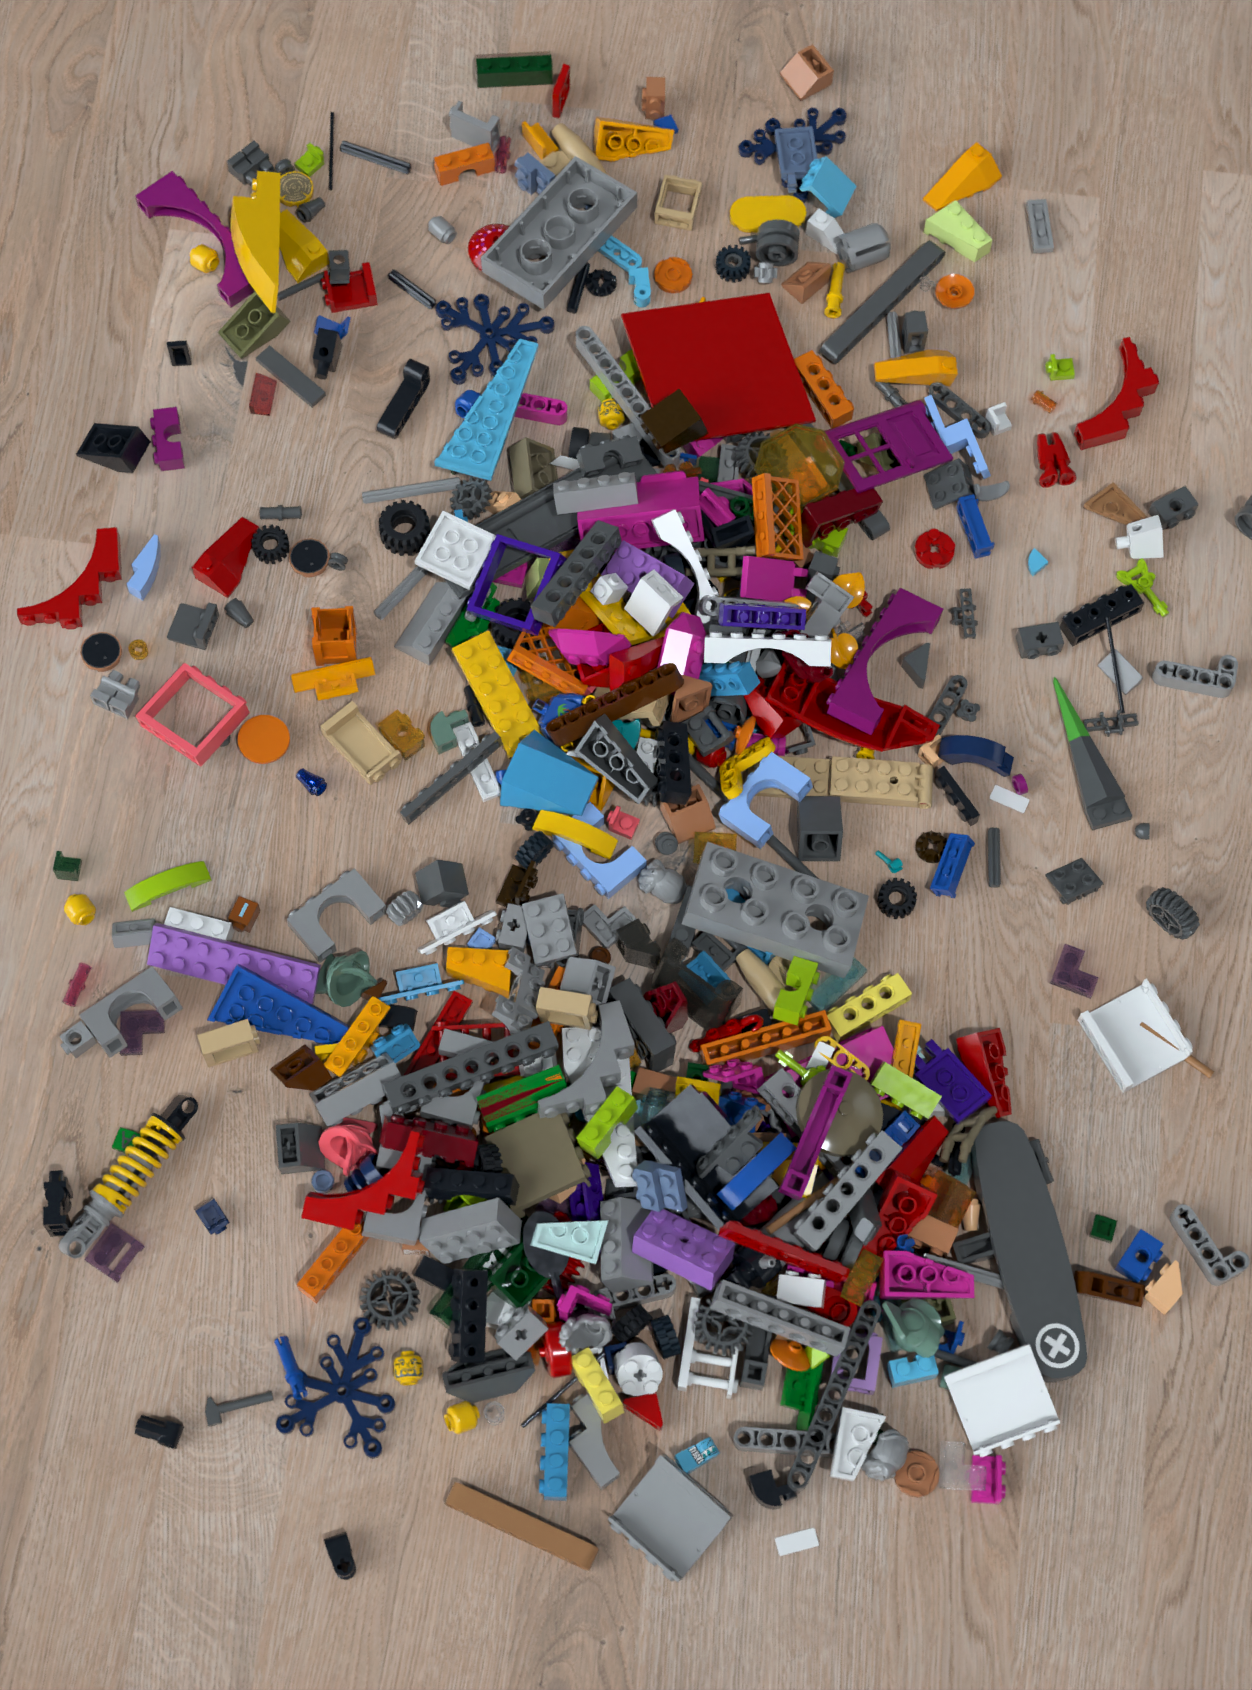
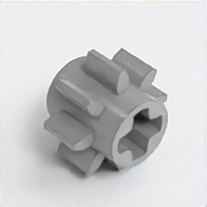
M759 262V267L754 268V277H758V282L773 283V278H777L778 269L773 267V262Z

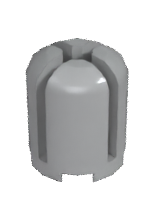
M872 223L837 236L840 239V242L836 243L840 260L844 259L848 268L845 270L848 273L884 261L890 256L891 245L889 242L886 243L889 237L880 224Z

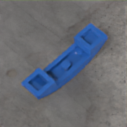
M904 1110L884 1132L898 1145L902 1146L920 1125ZM874 1150L870 1151L869 1156L871 1160L879 1161V1154ZM856 1167L855 1172L861 1178H864L865 1171L860 1167Z
M780 1133L717 1196L733 1211L796 1150V1147Z

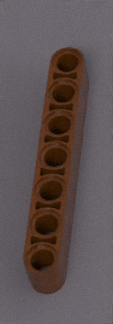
M667 663L551 720L547 724L546 730L556 746H564L585 736L593 722L603 714H606L611 722L680 689L684 684V679L674 663Z

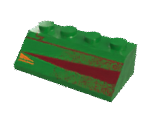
M556 1065L476 1097L489 1134L538 1113V1100L559 1093L566 1089L567 1085L560 1066Z

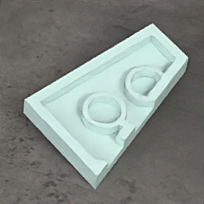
M608 1220L537 1223L531 1246L596 1264Z

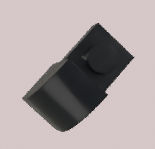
M771 1469L748 1477L753 1497L761 1506L768 1509H781L782 1503L780 1499L784 1498V1501L793 1500L800 1493V1491L795 1492L791 1490L787 1484L776 1487ZM799 1481L793 1482L796 1485H800Z

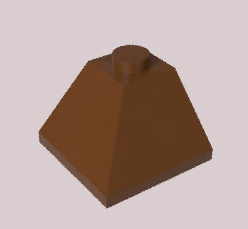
M303 1045L270 1069L271 1073L286 1088L315 1091L332 1079L321 1059L306 1045Z

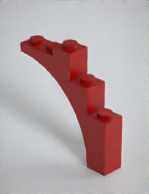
M1130 337L1123 338L1119 347L1124 367L1123 387L1116 399L1103 412L1077 424L1074 435L1080 450L1125 439L1129 430L1127 419L1140 416L1144 407L1142 397L1155 394L1159 385L1157 374H1154L1152 367L1145 369L1143 360L1139 359L1137 354V346L1135 343H1132Z
M117 527L99 528L96 530V543L92 557L85 570L67 589L42 603L17 608V617L21 625L32 626L36 623L54 624L60 622L62 629L72 630L77 627H83L82 605L94 606L102 603V581L114 582L122 580L120 535Z
M415 1126L411 1130L406 1148L398 1162L379 1180L361 1189L346 1193L326 1194L310 1191L305 1196L301 1218L354 1230L358 1224L361 1225L364 1211L385 1215L388 1209H392L395 1197L391 1196V1194L415 1200L419 1194L423 1193L425 1181L422 1180L423 1173L415 1171H418L421 1157H418L419 1148L423 1149L426 1136L422 1135L424 1128Z

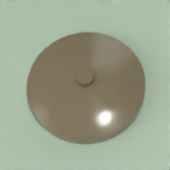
M829 1070L822 1071L806 1082L799 1093L796 1104V1116L802 1133ZM849 1070L846 1071L853 1073L820 1150L825 1154L835 1157L853 1156L859 1149L863 1151L868 1146L865 1143L873 1132L878 1134L883 1123V1110L878 1094L867 1080Z

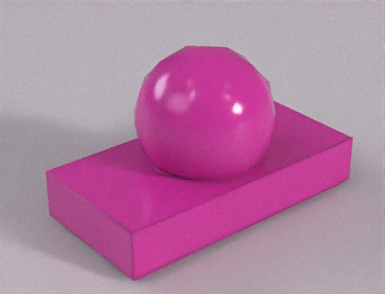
M709 487L700 495V508L717 527L736 518L730 511V502L726 497H717Z

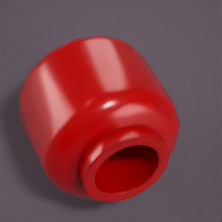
M725 746L705 757L695 747L697 761L709 768L721 766L726 760L727 752L725 751Z

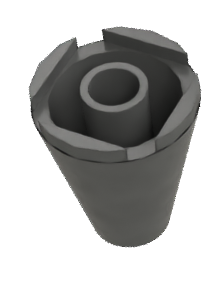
M743 695L713 696L710 699L709 706L712 705L715 708L716 715L721 721L737 726L743 725L748 709V704Z

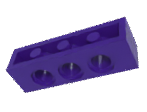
M720 603L718 623L722 626L805 630L806 609L803 607Z
M585 1162L592 1175L589 1177L591 1186L588 1187L585 1182L577 1185L576 1190L569 1196L572 1221H600V1202L604 1201L599 1165Z

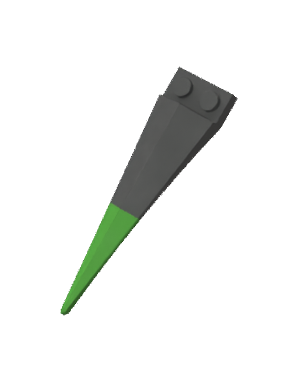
M1054 677L1053 684L1073 757L1084 813L1092 831L1131 820L1132 813L1125 800L1123 791L1057 678Z

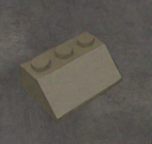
M527 437L509 447L514 492L521 499L558 480L557 467L550 464L555 460L554 448Z

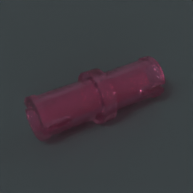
M506 136L499 138V147L495 153L497 159L494 170L498 173L500 167V174L507 171V162L511 155L509 151L511 138L508 137L507 142H505Z
M79 963L73 979L69 980L68 984L70 986L62 1003L71 1007L76 1006L75 1004L81 991L85 990L86 985L84 984L92 967L85 963Z

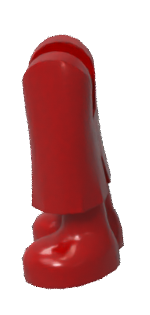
M1057 432L1051 433V445H1048L1045 433L1038 434L1037 454L1039 468L1044 470L1039 477L1040 486L1043 488L1055 485L1058 479L1062 486L1074 483L1077 479L1076 473L1068 466L1070 459Z

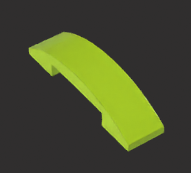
M199 861L156 874L134 885L124 893L133 912L151 905L152 900L185 887L191 886L194 888L212 880L205 862Z

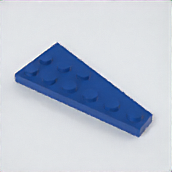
M240 964L236 965L207 1021H218L227 1025L248 1019L250 1026L255 1025L257 1031L277 1035L283 1034L327 1045L339 1043L351 1027Z

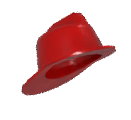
M826 1286L823 1308L807 1306L808 1311L817 1313L820 1317L847 1327L854 1323L858 1313L857 1305L851 1297Z

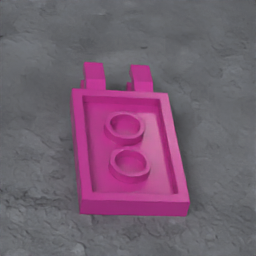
M743 556L740 597L784 601L795 596L806 598V589L794 588V578L808 577V569L795 568L796 564H793L794 561Z

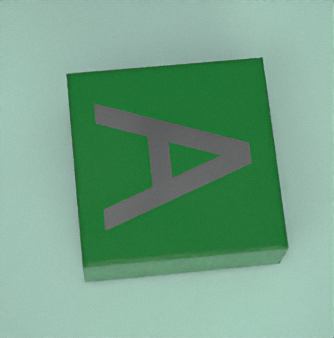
M120 1127L112 1149L125 1153L127 1146L134 1147L132 1140L134 1137H141L140 1133Z

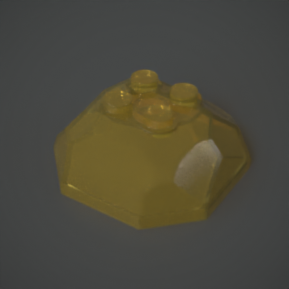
M794 424L761 442L754 470L757 475L768 473L773 477L799 480L800 509H803L806 504L818 502L838 490L845 461L824 430ZM771 482L772 491L775 493L778 488ZM787 484L785 489L791 496L792 485ZM780 493L777 498L784 504L786 498Z

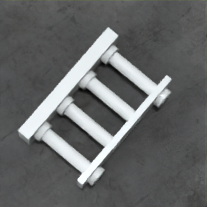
M691 1297L677 1390L686 1392L687 1385L697 1384L727 1389L726 1398L731 1399L732 1393H737L738 1380L734 1379L738 1348L735 1347V1355H732V1358L698 1353L697 1350L693 1349L694 1341H698L703 1336H696L695 1331L700 1329L694 1326V1322L698 1319L696 1313L703 1312L700 1309L701 1305H699L700 1298ZM714 1311L712 1314H710V1316H712V1317H713V1315L721 1316V1315H723V1314L720 1313V1312ZM732 1317V1320L738 1323L740 1327L744 1326L743 1321ZM709 1332L713 1338H717V1333ZM737 1333L735 1336L727 1335L723 1342L732 1341L740 1334ZM696 1361L731 1367L729 1380L693 1375L694 1372H689L690 1363L695 1364Z

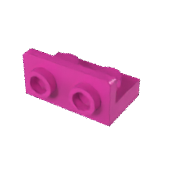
M972 1455L971 1503L999 1505L1002 1502V1498L1005 1499L1006 1486L1002 1484V1475L1006 1473V1462L1002 1461V1455H996V1457Z

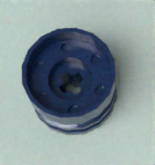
M370 1153L360 1163V1170H353L352 1174L344 1180V1185L348 1192L361 1189L379 1180L386 1174L379 1172L375 1168L378 1154Z

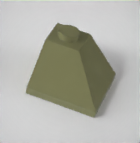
M872 433L864 438L870 450L887 444L884 438L877 433ZM856 443L857 454L865 452L861 443ZM890 448L874 454L884 471L901 466ZM869 456L860 458V461L875 467Z

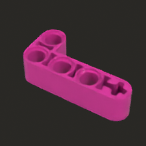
M522 393L519 404L523 406H518L514 416L542 423L563 425L568 417L567 404L558 399Z

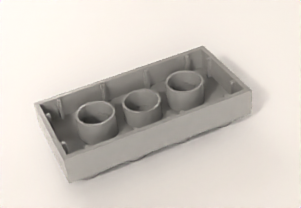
M575 156L481 257L482 272L540 308L545 309L637 208V192ZM589 204L593 206L592 208H590V209H588V210H577V209H575V208H585V206H586V205H589ZM542 255L546 256L544 260L538 262H533L526 259H537Z
M707 842L700 859L682 924L763 952L773 953L775 956L792 961L794 956L819 963L818 970L845 978L852 965L869 896ZM726 889L739 891L744 895L746 902H732L728 899ZM808 916L821 919L825 923L827 930L819 931L810 927Z

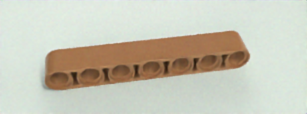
M454 1482L445 1502V1505L587 1571H590L599 1548L457 1482Z

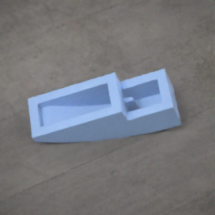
M156 534L152 536L131 564L134 575L127 583L129 593L142 601L150 591L159 568L161 544Z

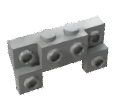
M817 571L806 586V589L818 598L806 614L805 630L798 631L806 633L810 638H815V635H827L828 639L829 632L832 628L838 626L841 621V615L854 596ZM776 629L774 633L792 629Z
M514 947L508 951L509 958L504 967L515 973L517 977L512 982L508 999L499 995L495 1000L497 1002L495 1010L492 1012V1016L507 1026L511 1035L531 1028L533 1019L538 1017L536 1003L540 987L545 985L543 981L545 970L531 964V956Z

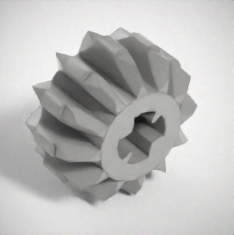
M407 891L392 900V903L388 905L386 913L392 922L402 926L412 921L421 912L423 904H421V899L412 891Z

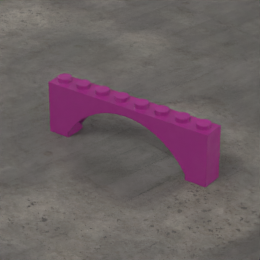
M171 171L135 195L138 207L149 219L153 216L184 218L202 225L216 236L226 254L224 274L217 287L219 295L231 308L254 293L255 290L249 284L236 256L231 230L228 226L221 224L217 214H212L209 211L208 205L203 200L200 201L196 192L186 186L184 179L180 175L177 176Z
M899 588L896 594L892 593L887 603L889 605L888 608L884 607L881 611L880 621H875L870 631L872 633L871 636L867 635L862 643V651L857 650L853 658L854 664L848 665L844 673L846 677L844 679L840 678L835 688L837 690L836 693H831L826 703L829 705L827 714L870 735L873 734L879 724L884 711L877 704L869 687L867 663L870 657L882 645L897 637L925 632L932 634L944 610L902 588Z

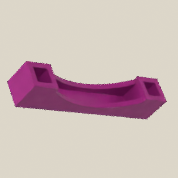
M834 1065L830 1067L778 1192L798 1201L802 1198L824 1140L853 1073Z

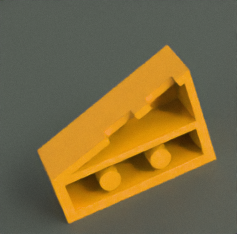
M448 947L447 976L464 980L465 983L474 984L484 988L486 991L495 992L508 999L511 989L512 971L504 966L508 962L509 950Z

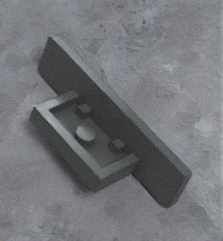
M754 1105L750 1110H747L743 1114L742 1119L736 1125H732L728 1129L727 1134L721 1140L716 1141L712 1149L698 1160L696 1169L701 1179L716 1165L734 1176L763 1147L762 1140L749 1132L762 1119L758 1106Z

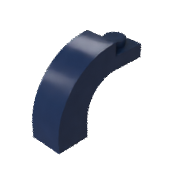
M954 735L942 738L938 753L939 758L951 765L966 762L977 763L992 769L1003 777L1010 776L1014 759L1013 756L1005 752V746L989 739L969 735Z

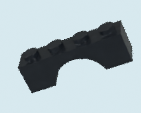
M427 1167L424 1190L429 1199L451 1200L458 1195L477 1196L486 1200L499 1197L506 1205L516 1206L520 1185L514 1174Z

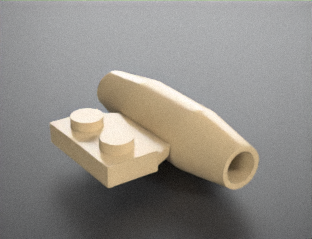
M563 123L553 128L552 135L561 151L550 153L540 163L555 174V177L575 156L607 174L598 157L580 136Z
M750 949L742 951L736 957V961L746 980L773 1013L781 989L786 991L797 990L792 986L786 985L787 972L792 961L775 956L768 966Z

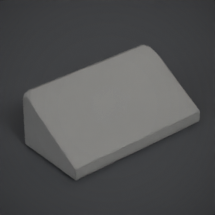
M1115 649L1121 691L1126 695L1141 683L1143 677ZM1110 653L1098 667L1116 685Z
M155 918L112 923L114 947L150 945L153 925L156 923Z

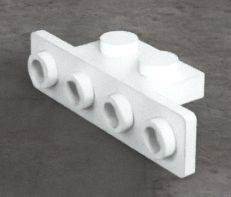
M461 901L426 920L435 939L417 948L420 954L425 953V955H429L437 950L436 947L442 943L448 945L456 940L455 937L461 933L467 935L475 930V926L479 924L483 926L492 922V917L497 914L494 910H489L473 918L466 902Z

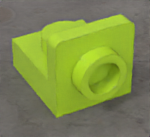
M311 143L307 144L308 151L294 163L295 168L308 175L309 178L325 164L323 151Z
M1050 354L1049 361H1046V373H1049L1050 381L1074 379L1075 372L1072 358L1056 359L1055 354Z

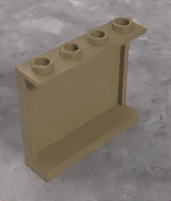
M567 1112L558 1114L553 1118H540L539 1114L536 1113L485 1137L487 1144H496L499 1152H501L500 1160L503 1161V1164H501L503 1171L501 1173L514 1174L520 1185L516 1206H510L511 1210L519 1218L526 1216L524 1209L582 1182H585L588 1187L591 1186L589 1177L592 1175L587 1164L583 1165L581 1159L584 1158V1154L580 1146L576 1147L574 1141L577 1140V1136L573 1128L569 1129L567 1123L570 1122V1118Z

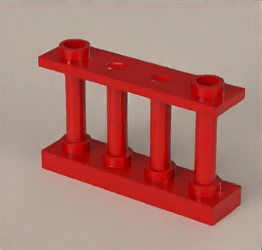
M502 1021L501 1023L449 1025V1022H436V1026H431L432 1032L439 1031V1046L444 1029L460 1030V1033L469 1035V1030L482 1029V1038L490 1041L491 1029L504 1028V1038L511 1035L507 1026ZM514 1049L507 1052L508 1056L514 1058ZM440 1055V1062L449 1059L446 1056ZM470 1066L466 1068L467 1072L474 1073ZM516 1066L512 1072L507 1074L500 1072L494 1076L520 1075L519 1066ZM448 1073L445 1078L453 1079L457 1078V1075L455 1073Z

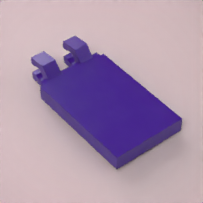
M931 1039L925 1044L926 1047L924 1049L932 1059L925 1063L918 1054L916 1055L914 1066L916 1071L914 1072L915 1078L921 1084L942 1096L938 1103L959 1125L989 1101L992 1095L949 1048L942 1050Z

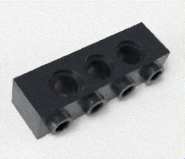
M663 721L655 731V741L658 743L656 758L659 759L657 776H660L658 793L661 794V802L686 805L692 795L687 724Z

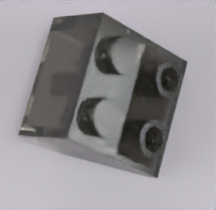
M638 918L617 929L615 945L626 962L654 970L659 968L661 949L658 943L652 941L649 937L650 931L645 923L642 924Z

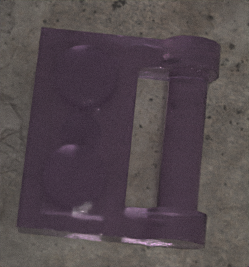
M111 1223L84 1260L118 1284L122 1273L136 1254L141 1252L145 1246ZM126 1243L131 1245V1248L112 1271L108 1267Z

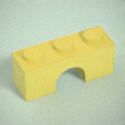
M588 1347L572 1356L573 1371L581 1385L586 1388L604 1424L623 1414L622 1402L590 1348Z

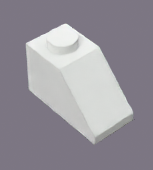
M818 209L807 221L806 235L835 254H838L836 243H839L840 239L837 236L844 234L835 218Z

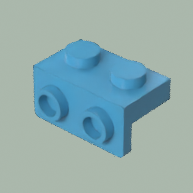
M702 951L679 972L707 1004L722 994L732 983L728 975L722 971L705 951Z
M406 1023L393 1028L392 1033L388 1036L376 1039L373 1042L374 1045L370 1048L376 1057L387 1052L394 1063H397L421 1045L413 1034L412 1029Z

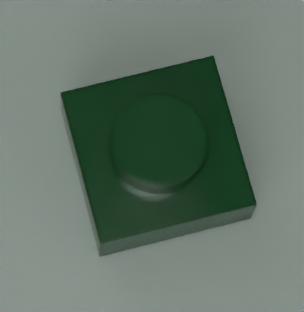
M1096 1214L1089 1237L1111 1244L1117 1220Z

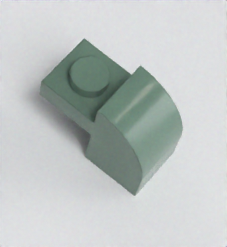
M465 709L454 711L448 717H445L443 711H441L433 718L430 727L431 737L438 754L457 747V738L452 729L469 723L468 714Z

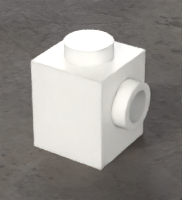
M616 573L600 576L590 591L602 605L619 602L628 586Z

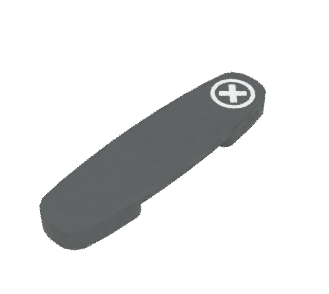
M1010 1121L990 1123L982 1127L973 1142L971 1163L977 1199L983 1205L994 1255L1012 1310L1010 1321L1020 1347L1028 1343L1030 1344L1044 1382L1064 1381L1077 1375L1085 1367L1087 1361L1086 1339L1081 1310L1064 1238L1045 1179L1025 1131L1018 1124Z

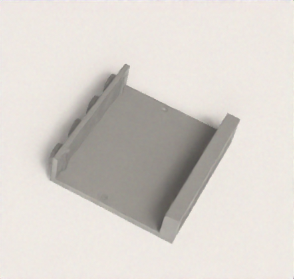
M661 1454L655 1461V1465L608 1520L611 1522L610 1527L618 1534L623 1533L628 1537L627 1542L636 1550L640 1548L646 1554L645 1558L652 1565L656 1566L658 1564L664 1570L662 1573L670 1581L676 1580L679 1582L734 1515L668 1456Z

